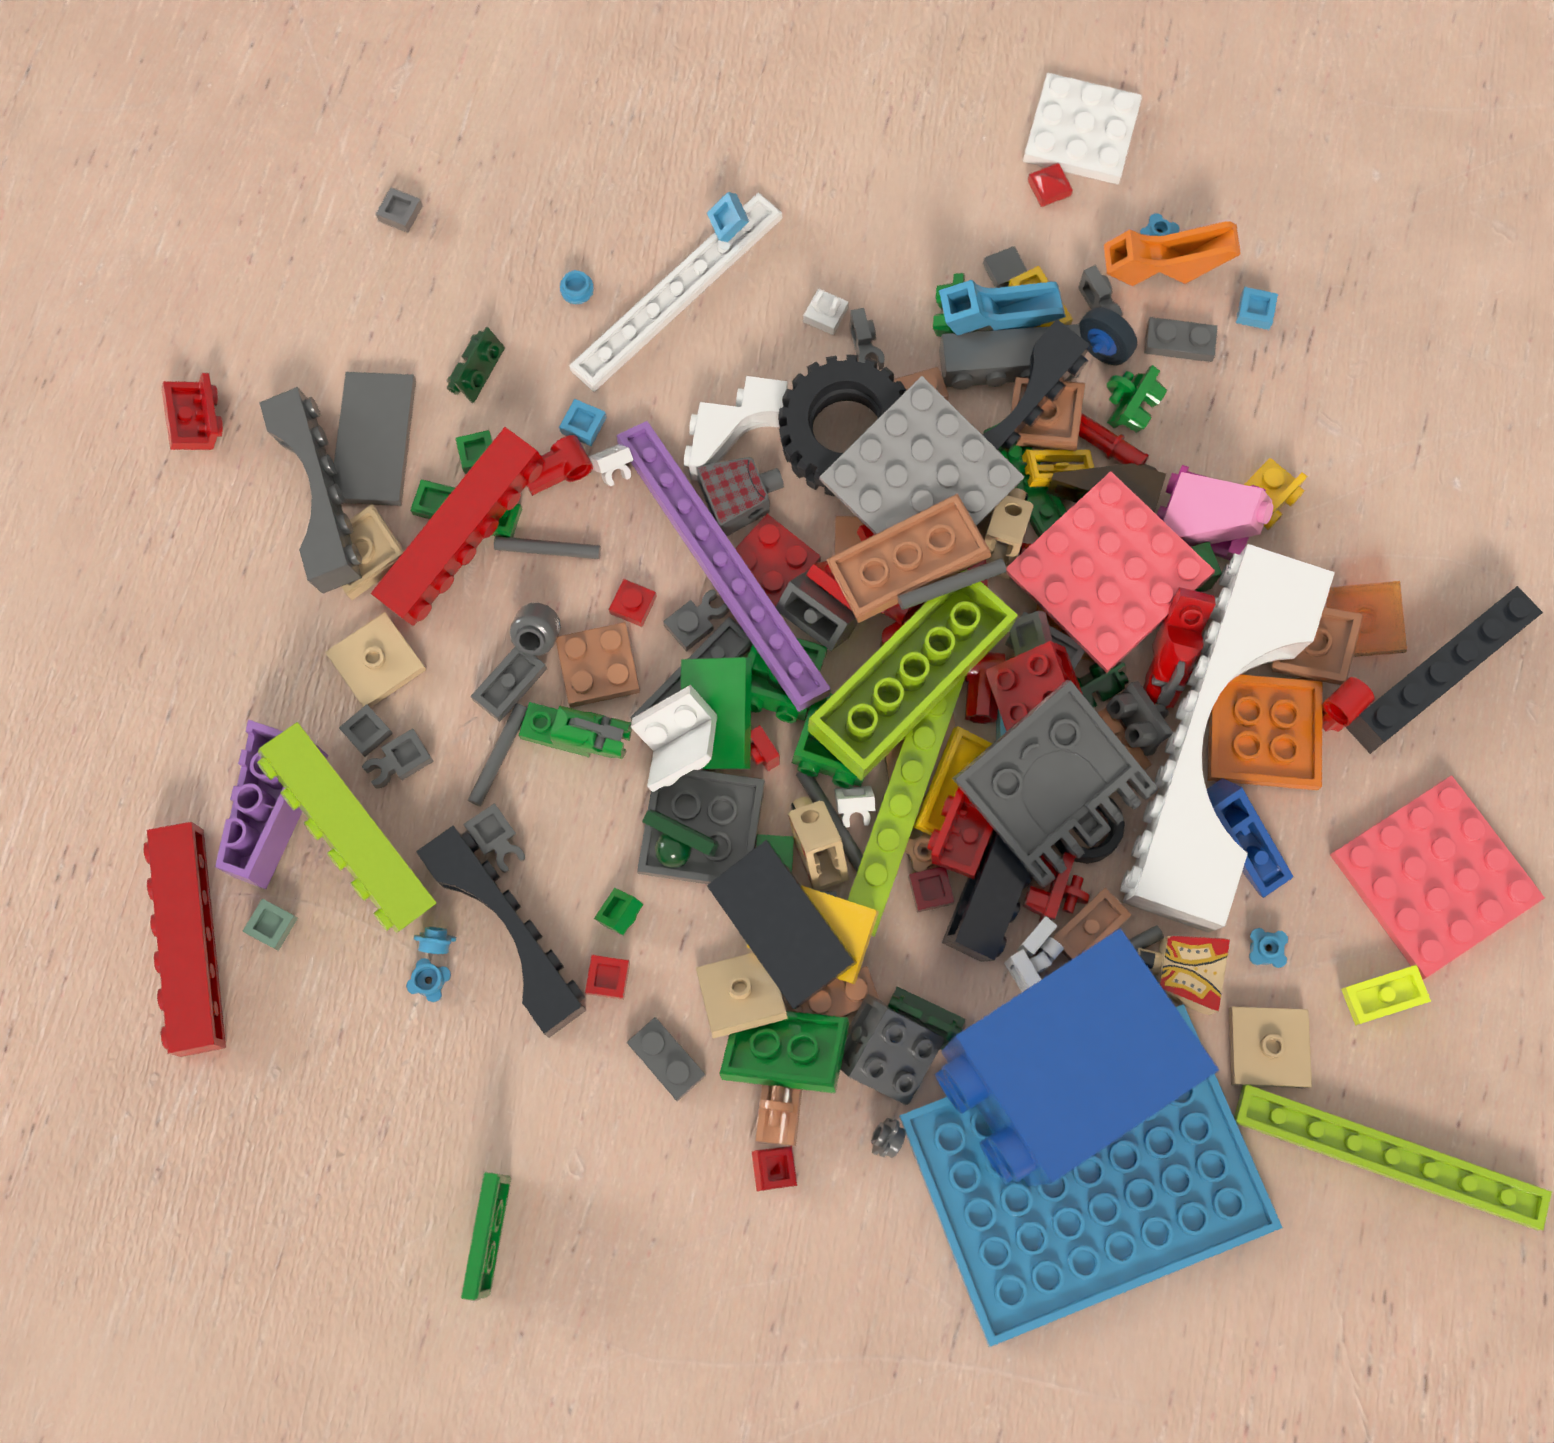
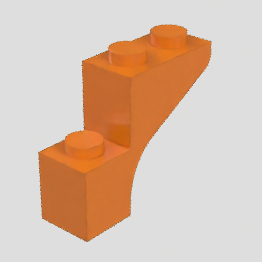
M1230 221L1163 236L1144 235L1129 229L1104 244L1107 275L1131 286H1135L1159 272L1186 284L1241 255L1237 224Z

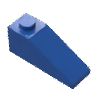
M1224 778L1207 788L1209 800L1224 829L1248 853L1242 872L1258 894L1264 898L1291 880L1294 876L1243 788Z

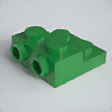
M797 638L816 668L821 672L827 648L823 645ZM752 644L748 658H752L751 712L759 713L763 708L776 712V717L786 723H795L797 719L805 721L810 706L798 712Z
M830 693V696L811 705L793 755L792 763L798 765L797 770L804 775L817 777L819 773L833 777L832 783L841 788L852 789L854 785L861 787L863 780L861 781L808 731L809 718L833 695Z

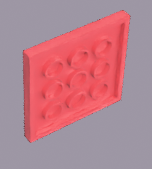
M1111 471L1006 567V573L1106 673L1163 622L1169 614L1170 605L1179 587L1196 591L1215 572L1206 561Z
M1452 775L1330 854L1411 966L1417 965L1422 979L1429 977L1545 899Z

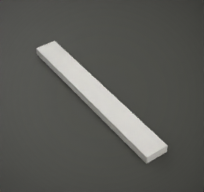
M757 193L743 206L749 222L729 242L719 241L714 232L569 365L570 371L595 392L781 221L782 212L760 193Z

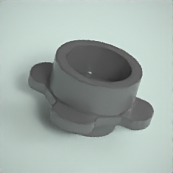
M887 1118L884 1123L878 1124L871 1139L873 1154L878 1155L879 1153L881 1157L888 1156L890 1158L897 1155L906 1135L905 1129L899 1127V1121L894 1120L892 1122V1119Z

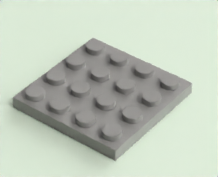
M923 376L819 477V480L875 535L957 493L977 526L1024 479V476Z

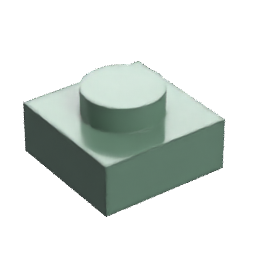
M262 898L242 932L279 951L298 917Z

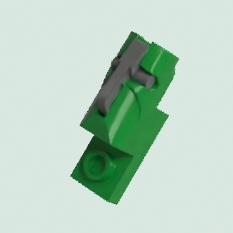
M529 702L518 736L521 740L589 758L591 753L608 758L616 757L623 759L626 749H624V743L621 742V739L630 741L632 728L631 722L609 718L601 714L584 712L565 706H559L558 709Z

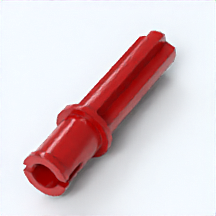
M1081 414L1079 436L1106 453L1107 459L1114 458L1121 464H1146L1149 455L1125 441L1124 435L1120 434L1117 436L1085 414Z

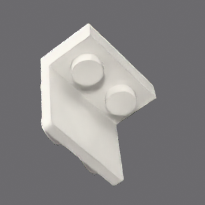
M691 685L632 718L631 728L653 750L647 787L652 792L663 786L674 784L681 776L692 770L702 769L712 758L717 714Z

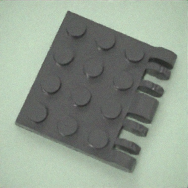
M1066 680L952 778L1042 888L1048 886L1056 878L1039 858L1040 855H1043L1059 874L1067 869L1061 857L1051 848L1054 843L1060 839L1067 851L1077 859L1084 854L1081 846L1068 832L1073 828L1082 841L1090 848L1111 831L1109 825L1095 809L1098 805L1116 825L1124 820L1120 810L1108 798L1113 792L1117 791L1123 801L1134 810L1142 804L1126 783L1127 780L1145 800L1158 790L1156 784L1071 680Z

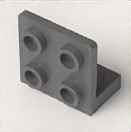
M867 993L849 1025L840 1070L848 1077L908 1105L941 1048L944 1038L895 1012L881 1000Z

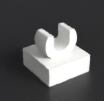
M818 289L803 315V322L834 335L848 310V301Z
M618 444L589 456L593 470L602 474L605 484L609 486L614 485L612 472L615 469L621 471L624 479L631 478V471L625 465L633 461L629 447Z
M872 787L836 788L835 803L838 814H841L843 825L850 827L849 818L851 814L858 812L862 814L864 826H868L871 821L869 811H875V796Z
M1045 916L1017 951L1019 952L1024 949L1029 959L1036 951L1039 953L1044 951L1052 963L1064 949L1060 943L1050 937L1057 925Z
M1024 949L1010 956L1004 962L1021 992L1042 980L1039 973L1052 965L1044 951L1029 959Z

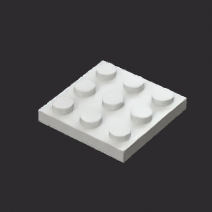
M1047 73L1023 162L1042 167H1049L1059 163L1063 172L1119 185L1142 95Z

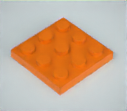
M1239 675L1231 680L1220 693L1209 715L1207 781L1218 782L1224 778L1232 783L1319 790L1322 787L1323 682Z

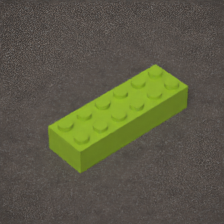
M981 581L927 601L809 718L808 731L862 781L1012 629L1018 615Z

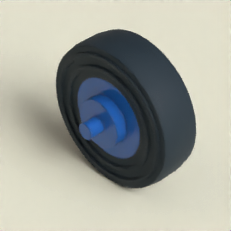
M1104 307L1093 308L1079 322L1081 338L1090 344L1088 352L1103 363L1114 366L1121 365L1132 356L1137 348V337L1133 328L1122 316Z

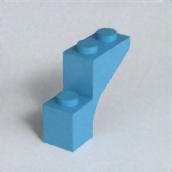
M972 279L939 290L946 324L957 336L989 325L993 330L1033 328L1066 317L1057 282L986 288L979 286Z

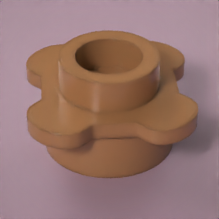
M925 832L914 840L909 839L904 851L909 854L912 868L915 872L925 871L934 865L931 859L932 851L928 850L926 855L921 853L923 848L927 849L931 835Z

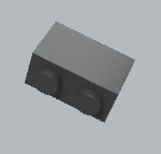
M807 570L789 582L775 608L782 616L832 651L850 637L858 621L848 607L806 576L809 571Z

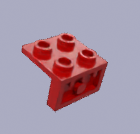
M1048 641L986 670V675L1006 731L1066 680H1071L1082 693L1066 648L1052 641Z

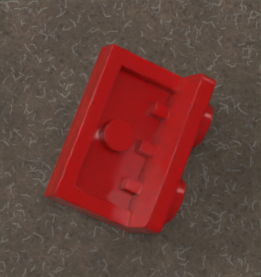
M201 373L199 382L163 381L161 389L170 450H213L217 437L222 436L223 425L221 416L215 415L214 406L218 404V391L216 385H211L209 373Z
M958 787L955 796L948 795L941 812V816L946 818L941 830L934 829L927 850L932 851V864L975 879L994 829Z

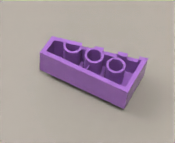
M248 719L246 727L248 739L245 750L241 749L238 763L241 765L237 786H233L230 798L233 801L230 818L225 821L215 867L236 879L267 889L303 811L299 807L293 810L280 793L285 789L276 777L270 780L257 764V761L261 759L258 754L259 748L283 731ZM316 745L327 760L329 755Z

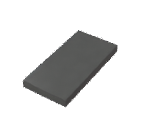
M345 373L334 458L337 473L333 475V478L340 487L346 504L402 506L416 386L414 374Z

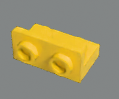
M1271 458L1244 484L1266 489L1265 492L1272 499L1273 513L1270 521L1264 524L1267 530L1283 515L1279 511L1285 503L1291 507L1305 492L1301 485L1308 477L1303 472L1297 478L1293 477Z

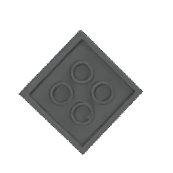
M692 770L681 776L674 784L663 786L654 792L651 791L648 810H657L718 841L720 845L714 856H708L691 847L690 858L684 865L676 868L666 867L658 861L655 855L656 841L664 833L645 824L637 868L638 874L702 884L711 883L755 849L765 780Z

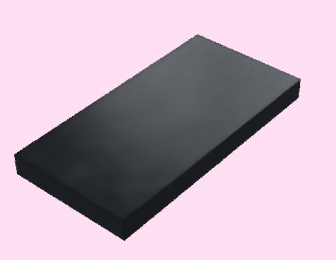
M765 840L707 885L793 1009L799 1008L857 963L769 841Z

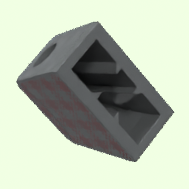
M751 457L696 467L698 484L708 509L726 536L769 513L770 500L768 493L784 488V482L778 468L759 474Z

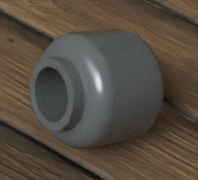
M529 603L523 606L517 612L511 624V642L516 649L525 654L541 656L549 652L560 632L559 616L555 610L542 603Z

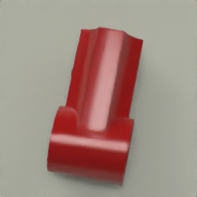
M569 435L556 441L549 452L541 455L545 463L542 465L543 470L540 476L526 486L533 496L564 480L567 482L578 481L591 473L593 465L579 438L575 435Z
M988 652L966 674L965 682H968L965 720L978 724L996 722L998 706L990 687L986 670L1004 662L1005 653Z
M1355 677L1348 678L1322 703V728L1325 731L1335 730L1339 732L1345 726H1349L1374 701L1375 697L1372 690L1363 681Z

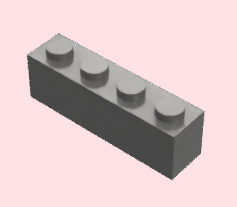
M1079 324L1066 325L1081 337ZM1050 326L967 332L958 336L955 333L942 334L939 355L945 386L955 389H966L972 385L985 384L990 387H998L1005 383L1015 382L1016 377L1029 378L1030 356L1034 345ZM1080 373L1076 377L1070 374L1065 381L1079 378Z

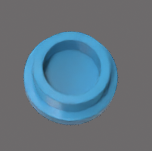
M574 270L568 272L561 280L560 292L565 301L571 304H582L592 297L594 286L587 274Z

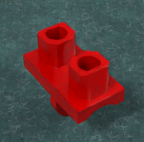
M1064 852L1061 859L1064 861L1067 869L1061 874L1049 864L1043 855L1039 856L1056 879L1051 882L1048 892L1030 886L1023 903L1024 908L1040 915L1039 922H1041L1045 916L1050 920L1056 919L1062 898L1066 899L1062 911L1073 914L1076 903H1088L1090 895L1081 890L1084 881L1083 877L1073 875L1070 886L1067 885L1075 856Z

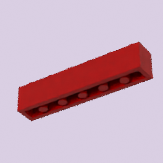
M504 427L370 594L412 626L417 621L420 622L425 619L432 609L431 604L440 593H445L454 582V575L462 565L465 566L472 561L477 551L476 548L482 540L490 537L496 531L499 524L498 520L506 510H511L520 500L521 492L526 485L534 482L540 476L543 470L542 465L545 463L540 453L511 430Z
M192 821L148 829V842L144 843L143 851L147 863L150 864L151 878L147 880V891L154 903V914L150 917V926L153 935L157 937L158 951L154 953V966L161 978V988L157 991V1001L160 1010L164 1011L165 1026L161 1028L162 1045L167 1049L168 1054L179 1057L225 1049L226 1042L204 829Z

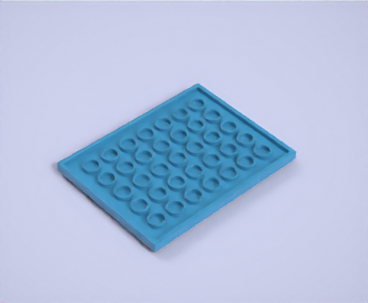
M1184 1004L1176 1007L1199 1040ZM1215 1074L1055 1182L1030 1187L1024 1179L1018 1182L1012 1180L1008 1184L1004 1183L991 1166L979 1142L991 1135L993 1131L976 1106L960 1114L949 1099L945 1097L899 1115L989 1347L1283 1228Z

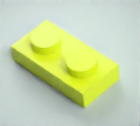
M1417 965L1341 989L1355 1025L1431 1002Z

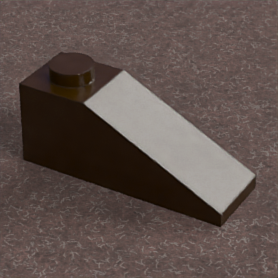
M1133 463L1053 473L1046 494L1077 503L1111 471L1155 512L1166 473L1159 472L1150 465H1136Z

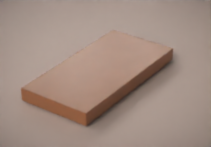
M957 493L826 559L856 620L860 623L898 604L897 596L956 575L992 556L990 549Z

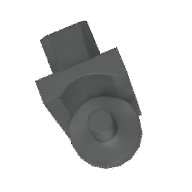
M1139 681L1131 682L1121 694L1115 695L1106 705V710L1111 718L1121 719L1126 726L1125 739L1130 747H1140L1145 756L1153 755L1157 751L1158 746L1173 734V731L1164 720L1169 714L1168 709L1163 704L1155 706Z

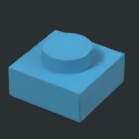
M727 192L707 212L719 241L729 242L749 222L738 195Z
M1244 287L1240 297L1236 323L1269 330L1273 324L1278 294Z
M574 399L559 426L560 433L566 436L575 435L579 438L580 442L592 446L607 418L606 412Z

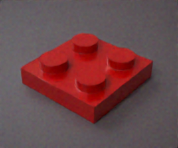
M768 513L735 548L775 607L789 582L805 571L810 570L813 563L821 561V556Z

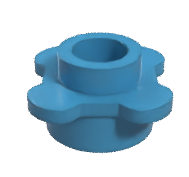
M1155 213L1150 215L1149 224L1141 229L1140 234L1163 236L1178 233L1180 228L1177 223H1170L1168 220L1163 219L1161 214Z
M425 927L424 932L414 935V940L419 941L418 950L421 952L448 954L451 942L456 941V937L447 935L448 930L444 928Z
M1262 928L1254 929L1250 934L1252 942L1249 960L1251 963L1257 966L1272 964L1275 968L1285 966L1287 957L1284 955L1285 945L1288 943V936L1283 931L1269 933L1265 932ZM1266 945L1272 947L1270 952L1265 949Z
M426 958L420 959L415 965L416 968L411 975V979L406 984L407 990L411 994L419 993L426 996L429 1002H437L442 997L441 990L444 983L451 978V972L445 966L439 968L432 965L430 960ZM427 977L432 978V982L430 984H427L425 982Z

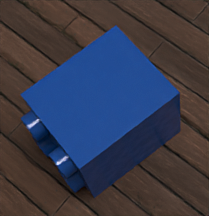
M1120 928L957 1034L941 1051L948 1063L935 1073V1077L949 1101L960 1114L976 1106L988 1123L993 1133L980 1141L979 1144L991 1166L1003 1182L1008 1184L1012 1180L1018 1182L1024 1179L1030 1187L1055 1182L1218 1072L1219 1069Z

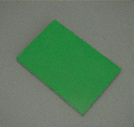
M752 658L681 659V690L691 685L717 714L712 758L702 769H750Z
M786 1011L788 1019L729 1034L719 1073L722 1080L836 1093L849 1028L848 1017Z
M484 1172L461 1299L476 1301L491 1295L512 1179L508 1175Z

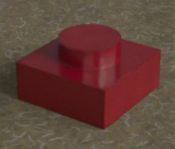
M938 867L909 874L908 879L917 913L954 904L955 901L945 868Z

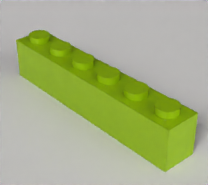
M298 722L259 748L258 754L261 759L257 761V764L270 780L276 777L285 789L280 792L282 797L293 810L299 807L308 818L304 822L308 831L317 841L323 837L331 848L327 852L329 858L340 871L346 867L355 879L350 883L363 901L370 898L378 909L373 914L386 931L393 928L398 933L436 904V901Z

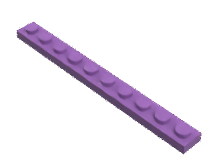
M645 421L618 434L617 443L629 447L633 458L631 464L798 712L830 696V686L649 422Z

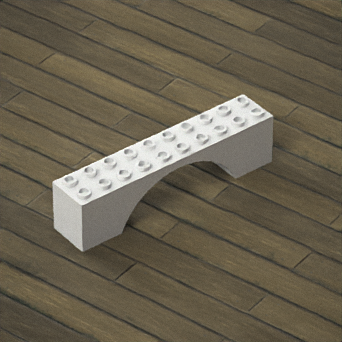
M1247 544L1240 554L1234 553L1230 564L1225 565L1219 580V585L1224 587L1219 598L1215 597L1216 605L1209 617L1213 621L1208 631L1205 630L1202 634L1204 642L1201 651L1202 655L1198 663L1194 665L1192 674L1187 682V685L1192 686L1187 698H1182L1176 713V718L1180 719L1181 722L1176 732H1173L1168 738L1165 752L1169 753L1170 756L1165 766H1160L1154 781L1159 790L1154 800L1148 802L1144 812L1143 821L1148 824L1143 835H1138L1133 846L1131 856L1136 857V862L1131 871H1126L1122 880L1120 891L1125 893L1122 903L1208 933L1225 927L1248 853L1224 829L1208 797L1202 770V746L1207 720L1220 693L1235 677L1265 663L1294 659L1314 641L1335 572Z

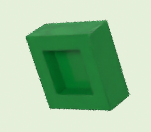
M490 430L455 438L464 474L468 473L493 442Z
M614 887L594 919L604 927L623 936L627 929L635 922L637 914L644 904L634 896Z

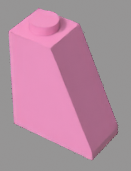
M1181 472L1164 522L1190 547L1206 542L1214 544L1260 535L1264 524H1267L1271 519L1273 504L1272 499L1262 488Z

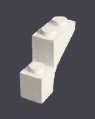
M746 376L744 389L738 388L736 406L699 403L698 415L692 414L690 420L689 434L694 435L692 446H686L684 455V466L689 467L691 480L698 481L696 467L720 462L737 440L746 432L760 427H779V409L783 407L782 398L787 389V381Z

